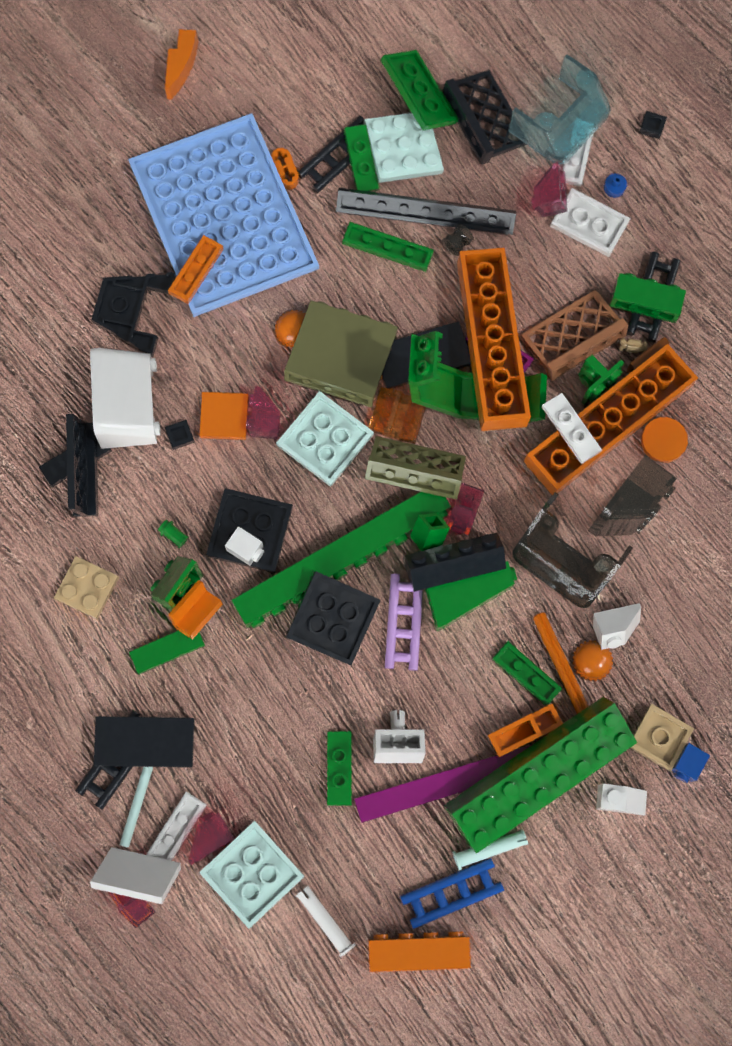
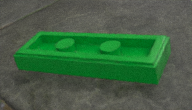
M176 631L132 650L129 654L138 675L198 650L204 647L205 644L200 632L192 640L182 632Z
M509 641L492 658L498 666L545 707L562 690L561 686Z

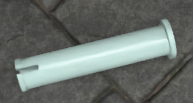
M523 829L515 833L500 837L477 854L472 848L458 853L453 851L452 853L456 866L460 871L462 870L461 867L523 845H528V841L525 839L526 835Z

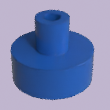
M617 173L609 175L604 183L605 193L613 198L622 196L627 188V180L624 176Z

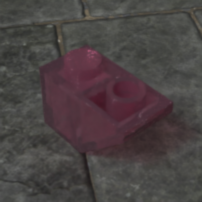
M255 386L254 394L250 393L249 407H252L251 416L247 415L246 429H250L251 437L278 440L281 422L280 410L260 386Z

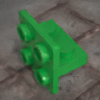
M590 355L585 360L578 374L581 383L588 388L581 401L584 406L589 401L593 403L602 395L601 392L606 387L610 389L619 380L618 377L623 373L621 368L624 362L620 360L608 371L593 355Z

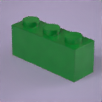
M619 273L615 282L610 307L676 323L681 315L686 290L681 289L677 285L658 283L654 279L645 280L637 278L631 273Z

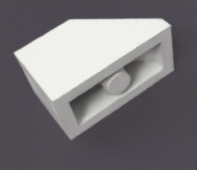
M640 603L593 614V629L601 650L625 645L640 622Z
M600 784L597 791L596 810L645 816L647 791L626 786Z

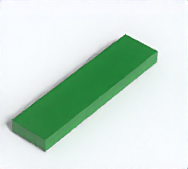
M349 222L342 240L343 245L427 272L434 253V249L353 222Z

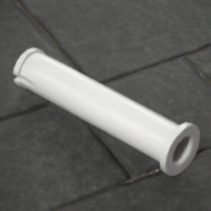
M308 885L303 891L309 899L306 898L302 891L296 897L299 898L339 951V957L341 958L356 944H352Z

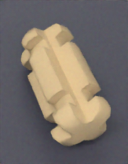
M623 337L619 343V350L623 351V349H626V352L637 354L641 352L642 354L647 350L648 344L646 341L641 343V340L630 338L625 340Z

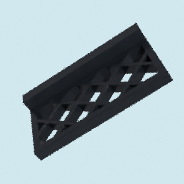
M490 70L455 81L453 78L445 82L442 92L459 119L457 122L481 165L488 163L495 156L529 144L528 136ZM486 78L490 88L478 85V81ZM466 86L473 89L471 96L462 93L459 87ZM475 90L487 94L485 101L473 97ZM489 96L497 98L500 106L488 103ZM470 103L482 106L481 114L473 111ZM485 108L497 112L495 119L483 115ZM499 114L508 116L510 124L498 121ZM481 120L493 125L491 132L481 127ZM495 126L507 130L506 136L503 137L493 133ZM509 133L518 134L521 140L514 141L509 139ZM491 138L502 142V147L494 150L490 143Z
M66 414L68 510L73 512L74 517L98 516L97 438L94 433L93 422L85 423L74 414Z

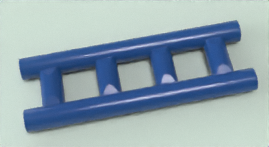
M489 858L401 895L400 898L403 905L411 903L416 915L415 918L409 920L412 928L415 929L503 892L504 888L501 881L493 884L488 872L489 869L495 867L492 859ZM479 874L484 888L471 894L465 879ZM457 884L462 898L448 903L443 889ZM434 893L439 907L425 913L420 898Z

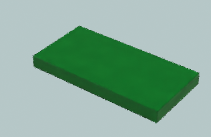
M417 50L383 55L380 61L422 131L457 123L459 120Z

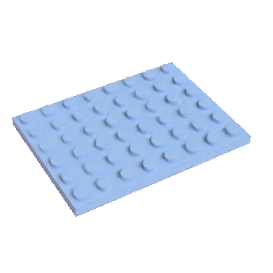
M252 113L128 159L176 276L203 235L223 245L224 250L189 303L193 317L319 269L317 259Z

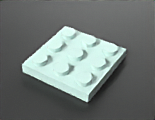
M412 113L364 120V125L366 124L379 183L443 173L444 168L433 129L422 131Z
M319 391L276 442V445L331 487L371 439L374 432Z
M256 821L250 824L199 872L248 929L305 877Z

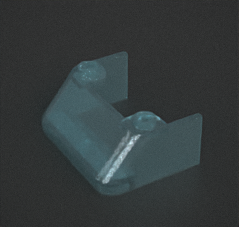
M568 54L564 57L559 79L581 95L559 118L552 113L543 112L533 120L518 108H515L509 127L511 134L558 165L568 162L607 120L611 110L597 75Z

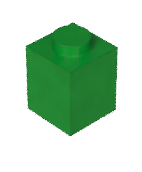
M438 512L420 514L417 517L410 537L420 551L442 546L450 527Z

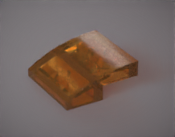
M381 387L368 428L376 434L415 444L426 407L413 403L411 396L405 395L400 390Z

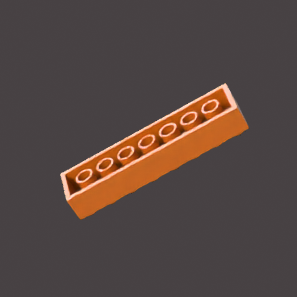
M505 248L460 251L457 268L481 431L527 427L531 415Z
M667 344L578 414L602 449L599 454L581 464L557 430L529 452L525 457L524 463L554 497L689 390L698 377L671 346Z

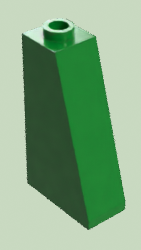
M506 561V569L425 589L436 631L446 628L510 590L515 584L514 581L517 580L514 567H510L509 562Z

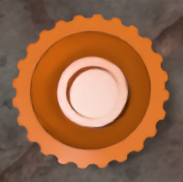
M291 310L286 311V313L279 317L275 325V333L279 342H282L286 347L290 346L293 348L306 313Z
M589 640L583 644L581 643L576 648L572 664L576 673L581 678L596 682L597 680H602V678H605L610 673L613 657L609 648L601 650L599 642Z

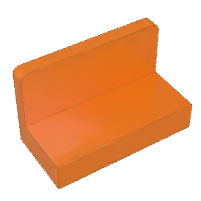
M198 580L168 616L174 628L193 640L223 603L219 598L208 592L203 582Z

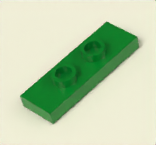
M366 124L345 127L344 135L355 189L370 192L378 191L379 185Z
M352 731L327 732V806H352Z

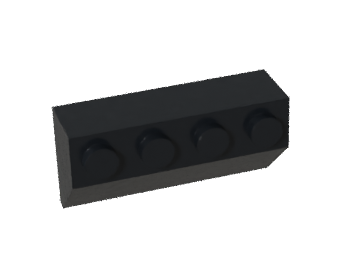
M498 533L486 534L481 537L417 551L405 555L403 558V563L414 592L506 569L504 546Z

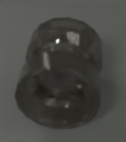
M458 224L453 229V233L448 234L442 241L450 253L458 256L459 252L463 251L465 245L469 246L474 241V237L467 227Z

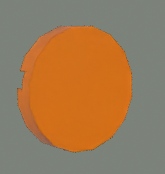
M659 417L652 420L645 426L642 432L641 446L645 454L654 461L663 463L675 461L685 452L688 445V435L684 426L670 417Z

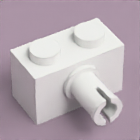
M397 710L391 711V730L375 729L373 738L374 763H422L425 756L424 730H405V712L399 710L397 720Z

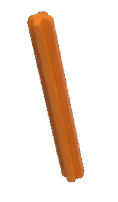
M544 612L539 613L533 617V620L578 714L588 707L587 701Z

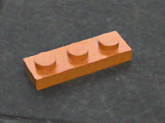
M203 235L168 289L169 294L189 305L224 250L223 245Z

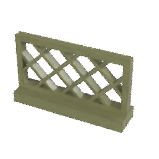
M376 436L371 455L368 459L365 479L457 500L466 456ZM379 445L389 447V449L383 450ZM403 451H408L412 454L406 455ZM396 454L399 458L393 459L390 455ZM426 456L434 457L435 459L429 460ZM419 459L422 463L416 464L413 460ZM449 461L457 462L459 464L451 465ZM441 464L445 468L439 469L436 465Z

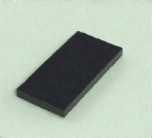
M459 321L415 334L421 336L433 331L443 333V338L439 339L438 351L442 352V355L438 356L441 358L440 363L455 369L471 365L470 351ZM411 335L394 340L382 374L386 391L409 384Z
M96 716L94 766L193 768L195 718Z

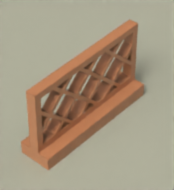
M595 289L521 334V339L546 369L549 379L553 381L583 363L590 355H596L627 335L628 323L615 314ZM595 299L599 304V310L585 308L586 303ZM572 311L581 313L580 321L569 320L567 316ZM584 313L598 315L596 324L583 322ZM600 316L610 317L613 323L608 326L600 325ZM552 323L563 324L561 333L548 331L549 325ZM565 325L578 326V334L564 333ZM581 327L595 329L594 335L590 337L580 336ZM534 334L544 335L543 344L533 343L529 337ZM547 336L560 338L559 346L545 345ZM563 339L576 340L575 346L571 349L561 347ZM544 350L557 352L556 358L548 362L543 356Z

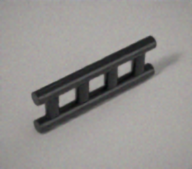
M359 115L347 127L363 125L365 119ZM344 130L297 171L301 179L308 174L316 182L312 186L316 193L324 189L350 165L349 154L340 162L330 155L338 146L348 154ZM323 160L332 168L324 176L314 169Z
M652 251L642 279H652L654 270L668 273L664 285H674L681 261L673 258L671 264L658 261L659 253ZM632 312L627 334L633 336L637 329L649 333L647 340L655 343L663 320L654 318L653 323L648 324L639 321L641 314Z
M132 710L128 715V717L140 716V714L134 710ZM93 764L75 791L82 796L87 790L99 798L95 805L103 810L133 767H121L118 769L114 766H94ZM101 770L113 777L105 790L93 782Z

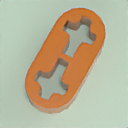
M285 148L275 149L271 155L285 189L292 190L296 188L299 182L298 172L292 156ZM279 156H282V158L285 159L284 166H282L280 160H278ZM285 172H288L290 178H292L291 182L285 179Z

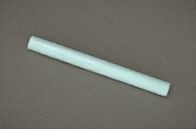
M143 767L119 844L120 846L129 848L153 767Z

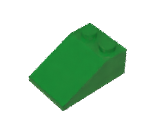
M177 556L175 560H170L164 569L165 575L161 580L157 579L150 589L152 599L172 611L193 585L203 577L197 562L193 559Z

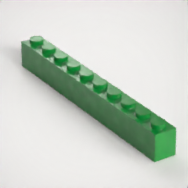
M420 492L234 598L232 603L247 628L251 626L256 628L265 622L264 619L272 614L277 616L286 610L285 606L292 602L294 605L300 603L314 571L338 581L348 574L347 571L351 568L359 569L368 563L367 559L374 555L380 557L388 551V547L396 544L398 546L409 539L408 536L413 530L418 515L438 512L443 519H446L449 516L448 513L450 512L451 505L446 497Z

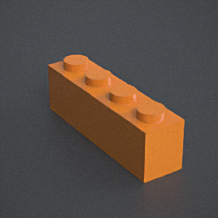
M450 931L448 936L438 937V932H424L423 937L413 938V933H398V938H388V934H373V939H368L369 972L471 969L469 936H463V931Z

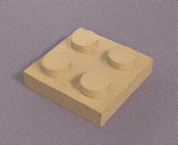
M75 556L54 599L98 620L119 576Z
M650 704L633 735L638 743L632 746L631 749L666 770L672 771L694 728L655 705Z

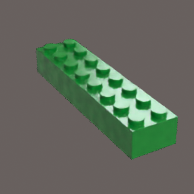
M603 696L450 800L444 807L467 844L477 854L638 742L616 704Z

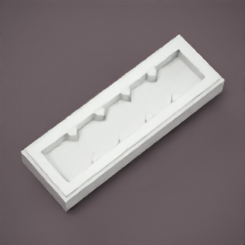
M563 393L542 405L543 410L581 464L602 451Z

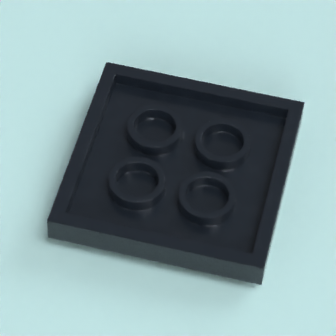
M225 488L206 556L276 573L293 505ZM238 526L263 543V555L257 563L253 561L251 566L229 553L225 548L226 543Z
M314 571L285 637L352 666L381 600Z

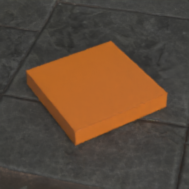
M202 392L200 438L246 440L249 395L247 393Z

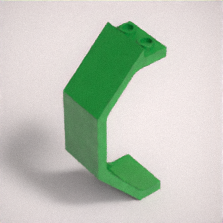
M433 331L421 336L412 334L409 366V386L412 402L456 418L479 420L473 373L463 372L440 363L441 358L438 356H441L442 352L438 351L439 339L443 338V333ZM538 373L526 376L525 382L531 415L529 423L544 420L546 413L542 405L546 403L547 375Z

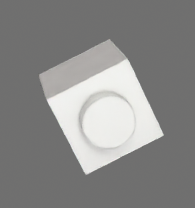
M239 526L225 545L229 553L251 566L253 561L257 563L264 553L262 541Z

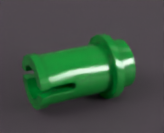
M166 519L158 528L160 536L167 537L178 548H181L189 536L175 527L173 521L169 522Z

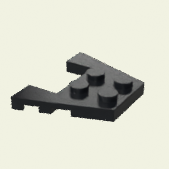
M166 272L164 275L146 274V276L133 277L131 275L103 278L91 319L92 322L141 352L149 353L151 357H154L159 339L158 335L136 330L147 291L151 290L169 294L168 289L175 280V273Z

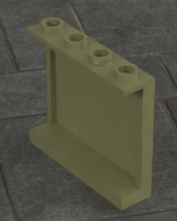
M311 300L285 367L284 380L372 408L393 342L396 340L398 327L386 321L374 320L367 315H357L344 308L338 309L324 302Z

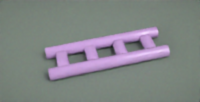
M391 574L385 668L394 669L395 662H408V670L418 671L423 590L414 592L411 583L400 582V574ZM399 591L413 592L412 606L398 605ZM398 614L412 615L411 629H397ZM396 638L410 639V653L395 652Z

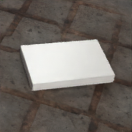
M571 188L550 227L609 257L631 218Z
M111 847L90 881L91 888L162 904L181 870V863Z

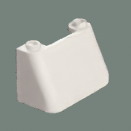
M91 348L93 428L101 449L157 444V435H160L161 431L159 421L155 422L153 416L151 381L153 372H157L156 358H152L149 353Z

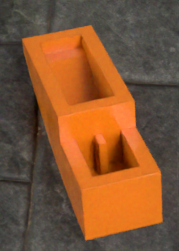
M179 29L177 49L168 48L165 92L169 100H172L179 92L192 70L198 49L196 30Z
M552 703L489 734L488 737L498 757H501L552 732L563 723Z

